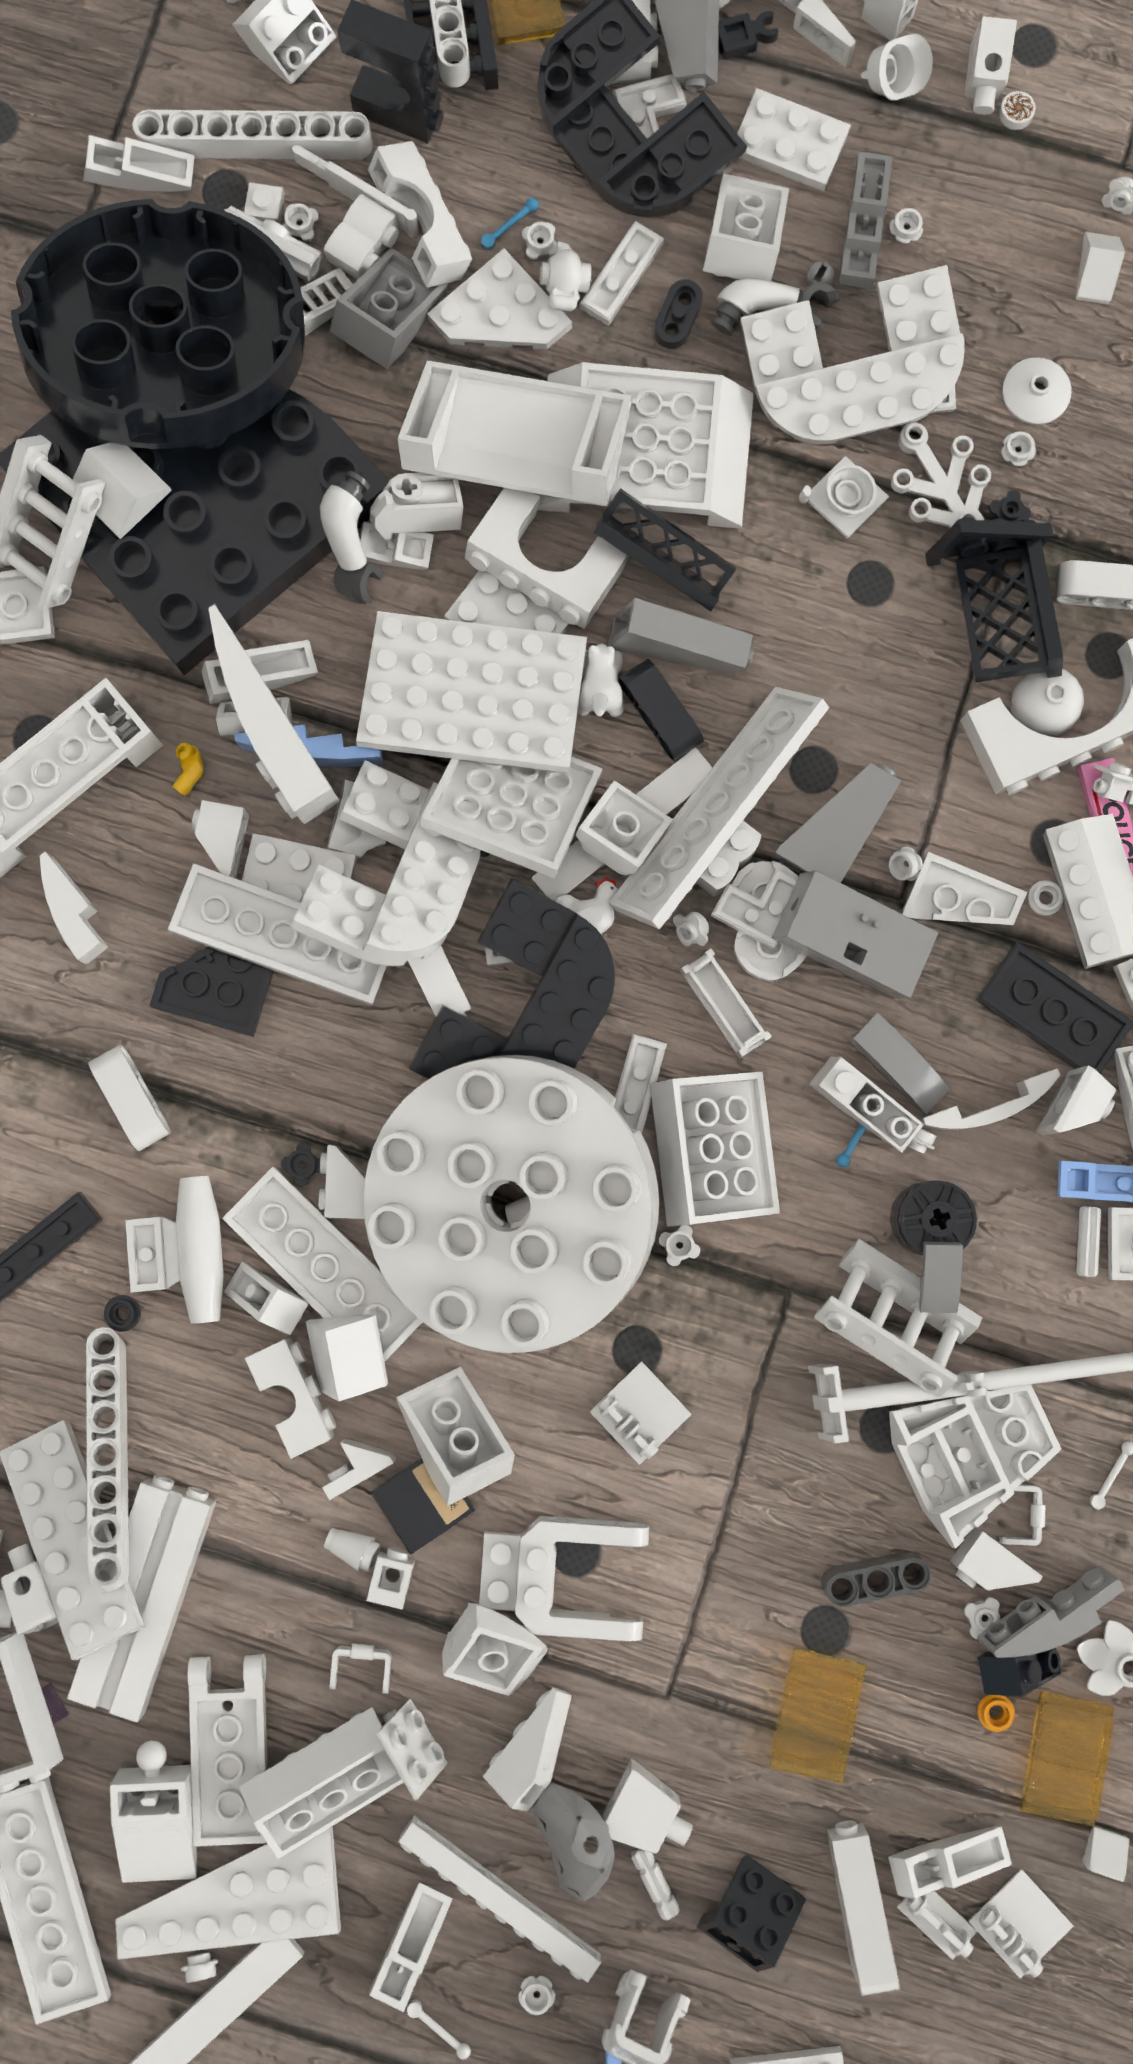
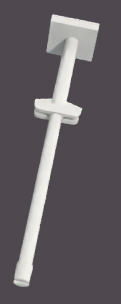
M1133 1352L989 1372L958 1371L955 1372V1375L958 1376L957 1382L940 1398L924 1391L911 1380L841 1390L838 1366L828 1364L809 1365V1373H813L816 1376L818 1394L812 1395L814 1409L821 1411L823 1431H818V1438L834 1444L849 1442L845 1412L965 1395L972 1397L987 1395V1390L1133 1371Z

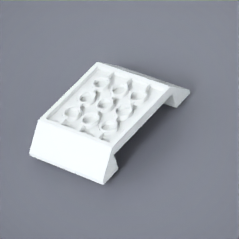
M585 362L548 374L547 381L632 396L616 478L607 506H609L621 488L654 511L708 515L707 526L742 528L754 393L727 377L717 374ZM537 494L540 496L538 510L569 513L570 503L597 505ZM621 501L617 506L621 508H632L623 501Z

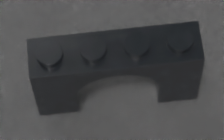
M351 0L337 30L341 53L379 67L390 74L388 75L362 65L350 93L353 112H359L371 122L428 144L433 131H439L444 115L443 111L440 110L441 91L438 90L437 83L439 70L435 66L437 49L433 47L432 30Z

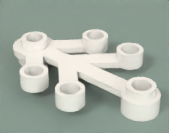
M915 422L904 426L898 439L899 447L907 454H916L932 482L914 478L912 472L908 469H899L894 473L891 480L893 490L897 493L910 492L944 501L950 510L949 512L932 508L927 499L917 498L909 508L910 518L915 522L927 521L949 528L958 519L964 517L984 520L978 508L983 489L991 479V471L987 466L976 465L971 470L968 476L970 490L965 505L957 494L965 461L970 456L974 447L973 441L968 436H958L954 440L950 448L952 458L946 476L926 443L928 440L926 428L922 424ZM909 432L918 433L920 439H912L909 436ZM956 445H965L967 447V451L960 452L957 449ZM974 474H983L985 481L976 480ZM897 478H906L908 480V484L900 485L897 482ZM922 506L926 513L923 515L917 514L914 507Z

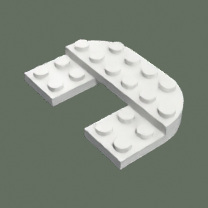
M947 265L877 283L876 287L889 352L823 368L809 300L741 317L740 323L755 393L760 407L769 421L776 428L778 427L786 434L794 437L795 440L821 445L837 443L838 440L903 424L906 426L923 419L933 412L953 389L960 375L964 359L963 333L960 334Z
M364 760L339 816V820L405 849L389 889L385 895L318 864L290 928L354 957L378 965L401 966L405 965L408 960L419 957L423 960L433 954L442 945L458 917L481 851L420 827L421 816L438 784L433 782L430 789H427Z

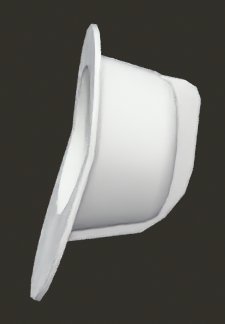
M909 34L892 39L872 51L868 59L867 70L860 73L861 78L868 80L871 90L876 94L883 95L889 100H899L914 95L923 90L929 81L933 65L931 47L927 40L919 34Z

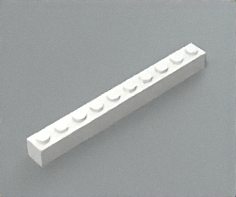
M415 1815L411 1818L399 1838L401 1847L407 1853L411 1854L413 1852L419 1857L423 1865L429 1868L432 1866L438 1871L439 1876L447 1882L452 1881L457 1885V1889L466 1896L469 1894L476 1899V1903L481 1908L491 1910L495 1913L494 1916L503 1924L507 1922L513 1927L517 1935L531 1940L537 1950L541 1952L546 1951L551 1955V1959L559 1966L564 1965L570 1969V1973L576 1979H583L587 1983L601 1964V1954Z

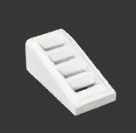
M340 267L301 287L303 306L307 305L311 310L308 313L304 312L305 336L333 317L337 299L341 296L333 285L339 282L345 291L353 285ZM328 290L334 299L329 301L323 292ZM317 297L323 305L317 307L312 300Z

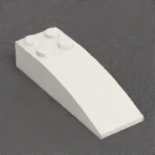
M214 604L208 609L217 655L225 684L238 718L255 752L261 759L255 765L272 789L276 787L280 789L275 796L291 819L298 816L306 824L338 804L340 800L230 626Z

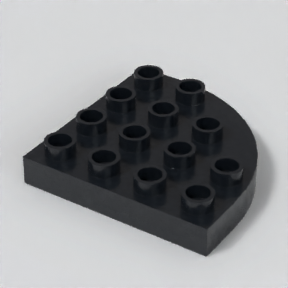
M289 389L276 408L270 410L246 428L229 435L226 441L218 447L203 449L196 446L148 449L128 446L172 491L121 539L95 515L81 559L185 676L216 650L209 607L215 604L235 634L332 552L320 518V504L323 495L331 485L338 486L341 481H347L345 475L348 471L359 474L370 485L367 492H361L363 498L359 503L363 510L358 518L357 529H359L363 522L370 520V508L378 495L382 493L389 480L346 432L324 411L302 395ZM53 411L49 412L18 438L42 435L52 444L47 456L48 462L71 479L75 476L85 450L106 444L91 440L85 432L64 421ZM16 440L0 453V465L6 473ZM41 475L38 493L67 514L73 497ZM43 515L61 535L62 528Z

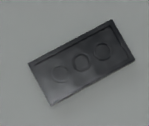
M1019 942L1013 944L975 1000L1074 1069L1090 1066L1099 1074L1104 1070L1114 1055L1115 1050L1133 1027V1020Z

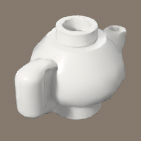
M558 241L556 254L549 258L548 263L542 262L540 284L546 285V290L550 293L549 301L552 309L574 310L580 299L578 292H589L591 264L581 263L578 254L571 249L569 244Z

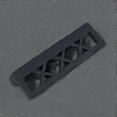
M621 488L596 524L595 534L709 611H712L719 601L721 590L736 571L734 565ZM621 501L634 509L635 522L623 524L611 516ZM640 514L648 519L641 520ZM657 524L664 531L665 541L650 543L644 537L643 526ZM632 528H638V533H639V534H637L636 532H634V531L631 530V529H632ZM669 533L677 539L670 540ZM686 544L692 548L694 561L680 563L673 558L672 546ZM667 547L668 554L662 551L661 548ZM698 553L706 559L699 560ZM715 564L725 572L714 586L702 578L700 566ZM696 567L697 574L689 568Z

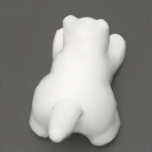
M601 643L586 649L578 714L586 716L589 712L594 711L600 717L607 711L612 717H618L624 712V692L618 682L623 664V655L616 651L614 647Z

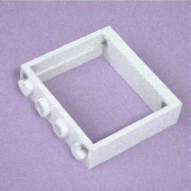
M17 1632L0 1637V1660L32 1761L0 1771V1794L14 1789L21 1780L29 1778L30 1783H35L51 1775L50 1770L64 1759L24 1634L17 1635Z

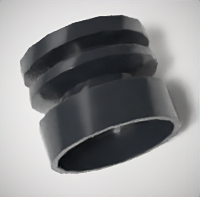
M939 1180L925 1181L912 1184L899 1193L892 1204L890 1223L892 1233L901 1246L913 1254L923 1255V1242H961L963 1249L967 1247L975 1235L977 1215L975 1205L968 1194L955 1184ZM933 1211L943 1214V1219L939 1221V1226L931 1225L929 1219L934 1217Z

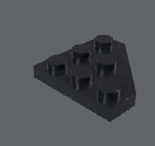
M206 947L191 955V958L182 963L171 966L159 973L149 1007L254 1037L274 970L211 947Z

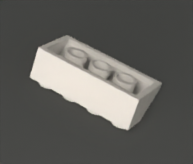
M1113 814L1082 818L1046 829L1043 838L1058 886L1062 891L1064 906L1084 969L1133 955V876Z
M373 1707L363 1713L354 1715L345 1724L321 1735L315 1742L298 1752L289 1754L283 1761L264 1772L254 1775L248 1782L239 1786L254 1825L278 1859L404 1783L376 1734L383 1725Z

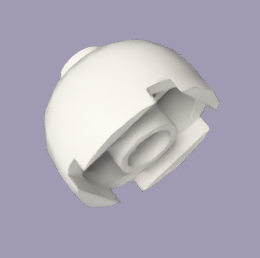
M1062 669V676L1047 678L1046 672L1025 675L1013 690L1011 714L1021 724L1037 733L1058 737L1066 733L1079 719L1084 705L1083 689L1077 678L1065 669Z

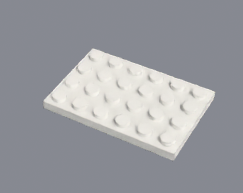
M377 611L356 738L357 747L569 773L587 637Z

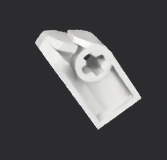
M421 472L398 474L388 482L371 506L370 521L384 540L392 539L393 533L461 530L463 501L459 481L454 478Z

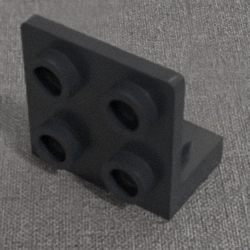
M746 1855L742 1857L718 1908L703 1913L697 1928L756 1972L774 1968L803 1908L805 1897L753 1858Z

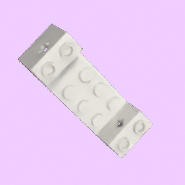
M107 678L103 679L0 763V878L27 857L18 845L127 757L137 767L163 746Z

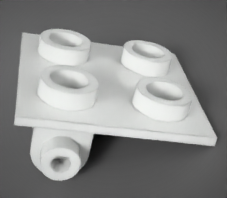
M642 1361L589 1411L639 1465L646 1458L650 1459L659 1450L658 1447L692 1415Z
M409 1699L398 1711L394 1709L383 1717L385 1724L376 1734L413 1799L417 1800L448 1762L444 1757L441 1746L435 1742L427 1728L423 1715L416 1709L412 1700Z
M1022 1869L968 1920L1020 1979L1024 1975L1029 1974L1033 1978L1039 1976L1043 1970V1966L1040 1964L1041 1958L1074 1927Z

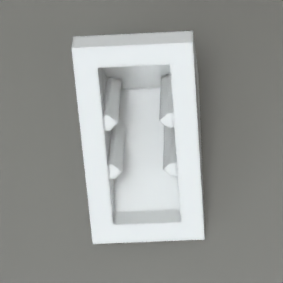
M1085 232L1075 300L1110 304L1125 254L1120 237Z

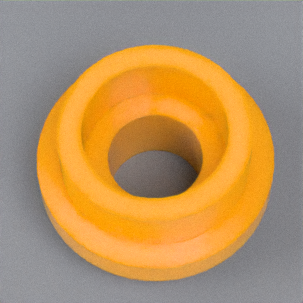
M985 1695L978 1704L977 1716L986 1729L993 1732H1001L1009 1728L1013 1723L1015 1710L1012 1702L1006 1696ZM995 1705L1000 1706V1714L997 1717H991L989 1715L991 1707Z

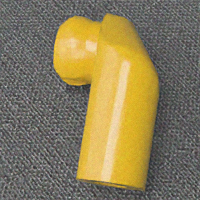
M183 742L177 746L175 751L176 757L180 759L182 773L171 787L186 797L202 777L204 766L201 752L198 748L188 742Z

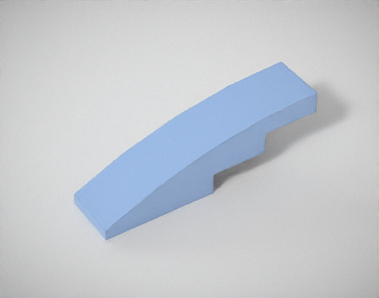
M305 724L293 726L318 766L358 767L363 765L364 760L375 765H384L382 750L357 747V745L346 747L342 733L310 738ZM246 732L234 734L235 741L241 750L257 754Z

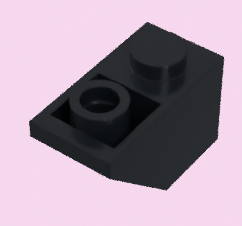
M1056 1648L1019 1657L997 1658L990 1651L977 1657L986 1695L1023 1697L1061 1674V1660Z

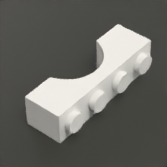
M413 141L377 147L368 172L377 190L405 207L416 211L417 219L422 226L424 235L420 239L412 260L426 288L462 280L472 260L470 250L459 234L454 217L448 212L441 198L440 190L434 184L426 168L423 156L419 154Z

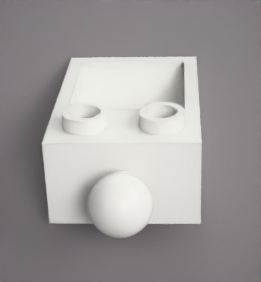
M155 1740L147 1741L139 1747L136 1754V1761L139 1767L119 1768L110 1784L111 1824L122 1883L197 1879L198 1876L197 1846L193 1847L191 1765L163 1766L167 1757L166 1749L163 1744Z

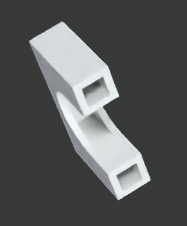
M504 488L468 539L464 559L469 561L475 569L486 571L498 578L507 588L516 589L527 595L536 605L547 607L559 614L568 624L577 625L585 629L624 570L629 556L598 536L581 562L573 568L552 572L536 567L525 558L518 541L537 514L540 496L531 492Z

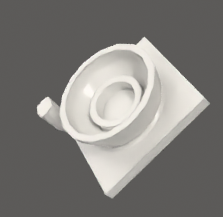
M846 456L812 489L809 485H806L799 494V501L801 503L808 502L847 539L889 498L875 484V480L868 471L861 466H856Z

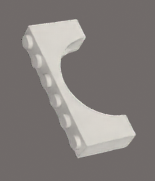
M1133 638L1126 641L1117 650L1124 676L1120 704L1108 724L1093 733L1075 738H1056L1037 733L1016 720L1004 706L1000 697L967 711L960 721L995 795L1007 791L1009 796L1020 792L1028 787L1027 781L1039 777L1040 781L1047 780L1060 773L1059 767L1071 763L1072 767L1081 765L1092 759L1090 753L1101 748L1104 753L1110 752L1124 744L1122 739L1133 735Z

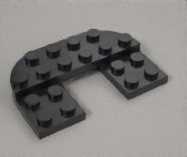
M594 0L554 35L543 53L538 76V98L543 121L555 141L594 190L608 204L624 213L640 217H658L676 212L691 203L693 196L742 156L747 150V145L705 92H702L649 138H646L607 87L660 43V35L632 0Z
M511 877L477 942L540 975L541 978L508 1038L442 1004L409 1065L410 1070L427 1079L449 1068L470 1061L503 1055L535 1056L553 1060L575 1069L609 1007L615 986V968L610 949L600 932L573 910Z

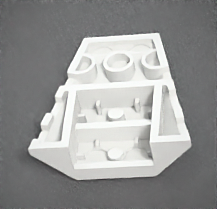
M1032 1385L988 1390L985 1396L972 1397L965 1395L889 1412L892 1446L922 1511L954 1549L964 1541L963 1538L974 1527L978 1528L989 1518L987 1515L1000 1503H1005L1020 1484L1032 1478L1062 1450Z

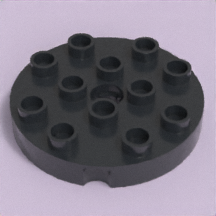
M142 199L115 203L95 209L67 222L43 240L28 257L16 280L21 306L11 311L12 326L23 368L31 386L40 399L54 413L72 426L85 432L91 440L99 443L112 442L148 449H172L190 446L203 449L218 447L226 441L229 435L256 422L281 403L283 396L296 378L303 360L305 348L303 299L298 278L288 258L265 233L254 225L225 210L206 204L189 201L186 205L178 208H165L155 203L153 199Z

